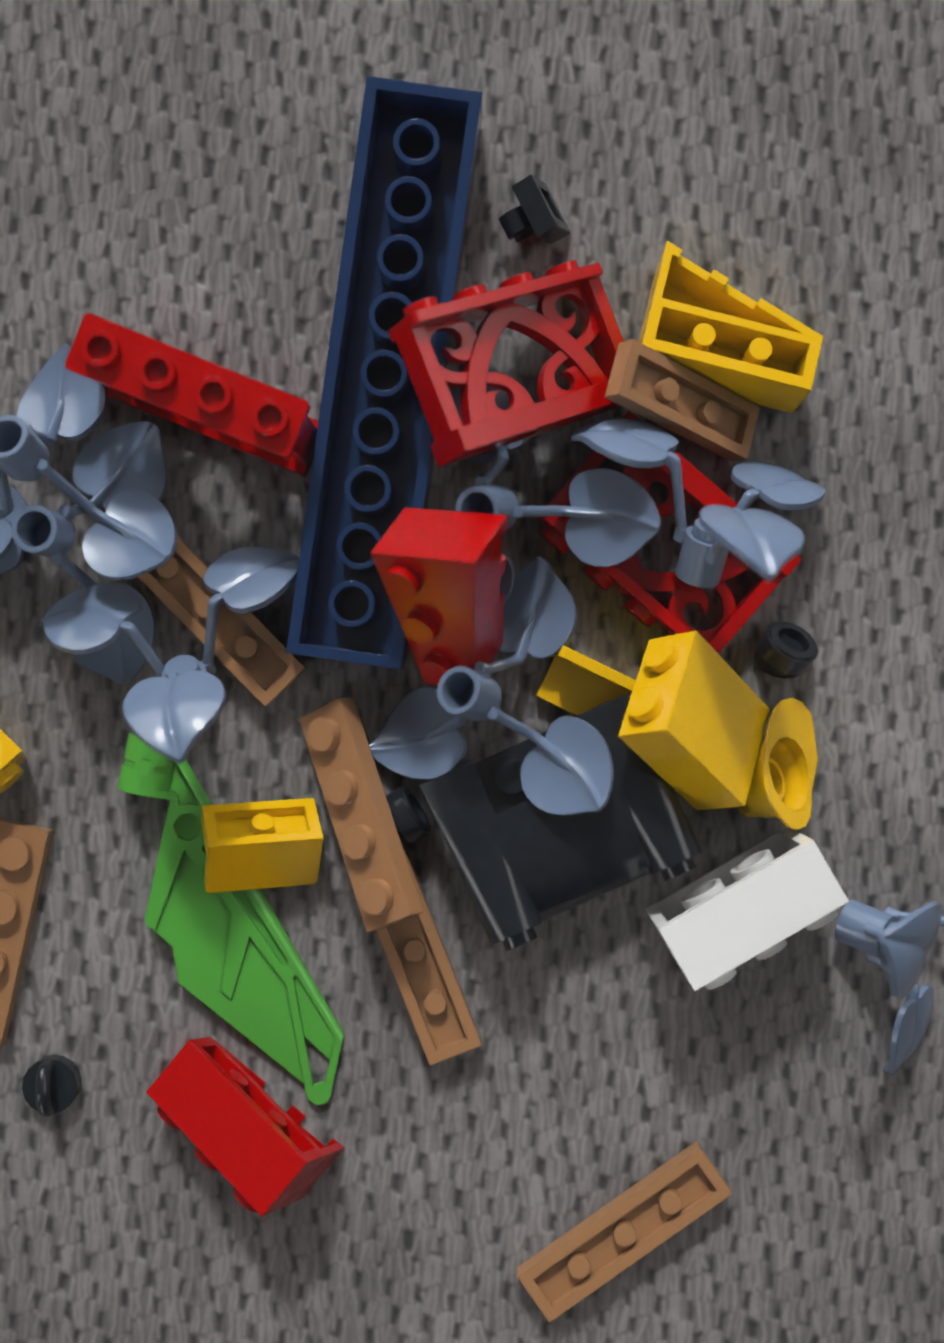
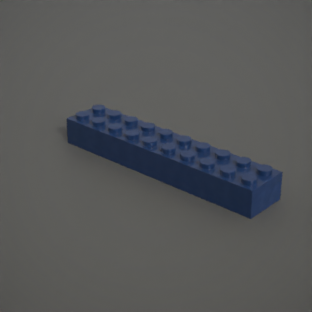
M367 76L286 653L405 669L408 642L370 552L404 507L427 509L434 464V455L430 445L435 440L397 343H392L388 331L405 317L403 309L408 305L428 297H436L438 304L453 301L452 297L458 293L482 123V92L372 76ZM443 331L435 332L430 342L439 364L447 369L448 360L442 355L440 350L444 347L450 349L452 334Z

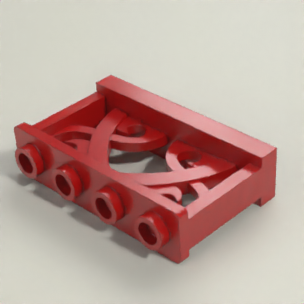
M571 260L549 269L544 273L545 276L534 279L531 272H524L503 281L499 285V289L487 291L485 284H478L456 293L452 297L453 301L438 304L436 297H428L418 300L403 309L405 317L391 328L388 333L392 343H397L435 440L430 447L438 467L621 407L604 398L618 344L624 342L600 280L603 271L599 262L578 267L576 260ZM559 298H567L575 303L583 324V331L577 339L568 333L575 323V310L568 315V318H563L556 310L555 303ZM537 304V312L527 308ZM483 319L476 332L468 324ZM505 327L532 338L554 354L543 364L538 376L537 391L540 401L534 404L527 390L515 379L502 373L488 372L492 352ZM435 332H448L454 336L457 342L456 350L444 347L440 351L450 362L464 364L462 372L450 371L439 364L430 342ZM589 344L591 345L597 363L584 349ZM562 363L568 369L559 375H563L568 379L570 388L567 391L561 389L556 384L554 378L557 368ZM448 386L460 387L462 422ZM486 387L498 388L507 394L509 399L507 410H501L495 403V396L499 391L486 393Z
M92 313L84 315L65 362V367L68 370L104 385L107 396L111 399L306 477L314 456L318 421L308 417L310 405L306 400Z
M629 410L622 417L640 420ZM594 450L547 506H571L569 487L574 477L584 471L599 468L608 457ZM677 451L673 452L681 460L685 506L689 504L698 512L691 526L698 519L703 507L709 505L737 507L738 504L696 467ZM665 464L655 468H637L624 465L622 473L637 481L647 492L650 484L654 482L664 485L667 490V499L662 505H656L660 517L675 513L671 473ZM538 517L537 520L544 525V528L539 532L541 537L558 552L565 555L570 549L565 538V527L569 517ZM729 550L720 583L713 587L721 600V619L714 628L706 631L692 628L686 622L683 610L688 603L694 602L701 607L704 616L708 609L707 595L700 587H695L681 581L675 572H655L641 569L637 554L618 564V567L616 565L597 567L586 564L581 570L604 591H608L613 585L629 598L624 608L646 627L650 628L656 622L670 635L697 631L719 654L772 591L793 571L802 559L798 555L793 557L781 568L771 582H767L761 576L736 605L733 595L724 581L749 569L750 566ZM646 591L673 592L668 602V608L666 609Z

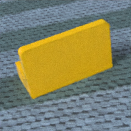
M562 645L558 654L554 656L536 696L578 716L585 711L632 692L636 680Z
M314 798L202 805L201 825L206 851L204 883L207 893L311 885L318 881L324 838Z

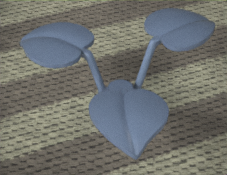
M64 344L36 375L19 403L16 416L5 415L0 417V560L14 544L11 534V523L5 518L14 510L7 476L9 475L17 481L29 482L45 476L88 515L98 521L86 532L82 543L84 558L90 568L107 579H132L165 565L168 559L173 556L177 544L176 526L169 511L156 497L139 490H123L117 493L108 504L104 513L49 465V450L47 446H54L58 437L70 441L85 437L101 422L108 406V396L104 385L75 374L65 367L71 346Z
M460 364L458 372H462L464 364ZM488 368V372L502 373ZM453 387L452 398L462 422L460 387ZM486 387V393L499 391L495 396V403L501 410H507L509 407L507 394L498 388ZM529 438L466 458V460L475 465H485L496 457L497 460L484 476H478L475 479L476 486L469 487L461 493L456 503V511L508 515L507 529L515 523L517 517H569L565 527L567 544L581 561L589 565L608 567L620 564L634 556L660 531L661 519L653 499L637 481L620 471L596 468L576 475L569 487L571 506H523L518 504L515 494L509 488L503 485H493L492 482L509 462L507 449L519 448ZM507 556L506 570L500 579V594L505 595L504 603L512 592L515 578L513 563Z
M610 418L598 420L579 428L572 434L570 443L575 441L582 442L596 452L628 466L655 468L665 464L669 468L676 522L673 540L682 543L675 574L681 581L695 587L712 588L720 583L729 550L760 574L767 582H771L781 568L800 552L805 536L797 526L788 520L765 510L748 509L751 503L761 498L769 505L781 510H803L820 503L826 492V488L808 481L785 467L763 461H745L734 466L731 473V480L739 487L747 490L741 497L737 507L731 508L722 505L703 507L694 525L688 527L681 460L678 455L673 453L677 450L679 442L674 436L657 426L640 420Z
M132 422L112 428L91 440L79 453L74 464L72 477L76 487L85 494L93 496L89 500L93 505L99 508L102 504L105 510L112 498L123 490L147 492L160 501L167 486L168 476L160 429L152 422ZM10 486L14 510L5 518L11 523V534L14 544L0 560V574L16 569L23 560L24 551L51 558L55 565L61 566L85 587L98 585L97 582L74 564L66 555L75 540V528L71 519L73 516L85 514L86 512L77 504L72 506L63 504L57 511L39 505L28 506L23 496ZM119 584L118 586L129 589L139 598L141 609L128 622L133 623L138 628L150 647L153 648L156 625L154 612L149 601L134 586ZM121 631L118 638L111 645L100 651L85 655L72 654L86 668L108 677L119 685L130 683L147 662L131 637Z
M243 547L223 554L209 566L204 575V583L206 589L215 595L208 602L202 661H198L191 655H179L170 659L164 666L138 628L133 623L128 622L141 609L139 598L129 589L118 585L98 584L68 594L54 604L45 614V617L42 619L44 631L52 646L60 651L74 655H85L108 647L118 638L120 631L129 635L153 668L157 677L144 679L131 688L123 701L124 717L132 731L147 746L164 757L182 764L195 742L215 722L225 705L226 693L224 686L213 675L217 671L214 664V652L220 608L225 604L230 611L243 614L269 605L279 598L296 580L299 557L295 554L272 548Z
M537 557L526 565L515 576L512 592L504 603L503 644L499 651L515 655L488 664L479 661L475 664L474 670L464 666L453 667L443 674L437 689L422 687L409 693L398 703L380 734L369 745L375 760L400 775L419 780H432L457 769L464 760L467 744L464 735L458 728L464 726L467 719L481 722L490 718L537 745L523 759L520 771L522 789L533 805L547 813L562 816L599 812L606 806L613 786L614 771L609 747L601 733L593 725L580 718L562 716L551 724L545 737L536 730L499 709L501 705V690L498 683L490 677V674L523 664L527 654L538 659L551 658L558 654L562 645L566 646L571 640L577 624L576 605L569 590L557 576L548 561L542 557Z
M851 899L845 904L838 917L835 927V939L867 953L866 961L879 966L888 973L892 996L898 999L906 997V1002L898 1011L894 1023L889 1064L883 1068L886 1073L893 1076L904 1061L916 1050L926 1033L931 1019L934 1002L933 988L924 984L919 989L916 983L922 975L926 964V956L935 942L940 926L944 927L942 906L933 901L913 912H902L889 906L885 911H881Z

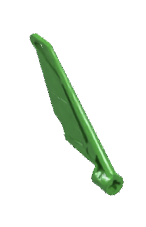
M129 732L123 756L125 761L121 765L117 789L135 795L170 800L144 923L172 946L178 983L301 1081L305 1086L306 1097L309 1101L319 1106L327 1103L331 1096L344 1036L341 1027L262 890L206 892L204 883L206 851L201 825L202 805H212L188 761L185 759L182 764L174 762L147 746L134 732ZM305 1038L330 1060L326 1079L314 1084Z

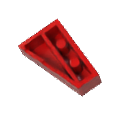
M404 507L370 552L426 684L438 686L443 674L453 667L464 666L474 670L475 664L479 661L486 664L491 663L503 644L505 595L500 594V579L506 570V556L501 555L502 536L507 530L508 515Z
M212 1037L189 1040L146 1091L158 1105L157 1112L161 1119L172 1128L181 1130L195 1145L194 1151L198 1159L210 1169L219 1171L232 1184L235 1198L247 1210L258 1213L263 1217L302 1199L342 1152L344 1147L334 1138L326 1146L300 1125L306 1117L305 1114L294 1105L285 1112L262 1089L266 1082Z

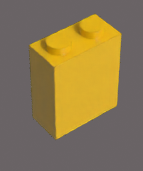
M697 631L649 639L618 737L694 809L709 810L745 807L770 709Z

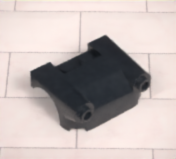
M632 692L585 711L577 717L590 723L601 733L612 757L614 771L613 786L606 806L599 812L566 816L555 815L540 810L530 802L522 789L520 778L523 759L529 751L537 747L529 739L476 763L470 762L420 785L491 945L502 941L506 951L514 949L536 939L538 936L534 926L542 923L544 920L648 874L660 871L664 881H667L696 868L692 857L701 853L702 850L674 789L618 737ZM547 731L541 733V735L545 737Z

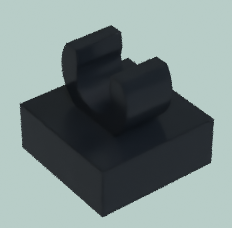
M530 174L512 186L520 206L511 209L499 218L509 240L514 238L516 242H519L536 234L537 238L552 244L571 233L544 182Z

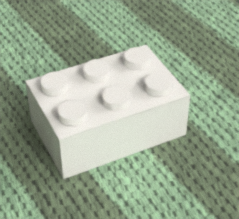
M786 827L645 910L693 990L696 991L703 986L708 990L722 986L736 975V967L753 957L757 960H764L777 954L786 947V938L803 928L812 931L829 924L838 916L836 909L848 903L849 900L814 840L794 829Z

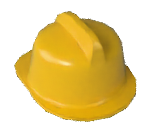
M793 697L783 699L772 710L765 739L762 740L745 807H738L740 814L749 818H779L786 827L794 830L806 827L811 817L812 790L818 755L812 715L802 701Z

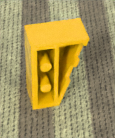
M667 241L656 268L638 342L753 404L793 414L812 390L823 336L764 299L760 298L758 302L754 301L728 285V277L715 269L712 273L707 272L681 256L682 249Z

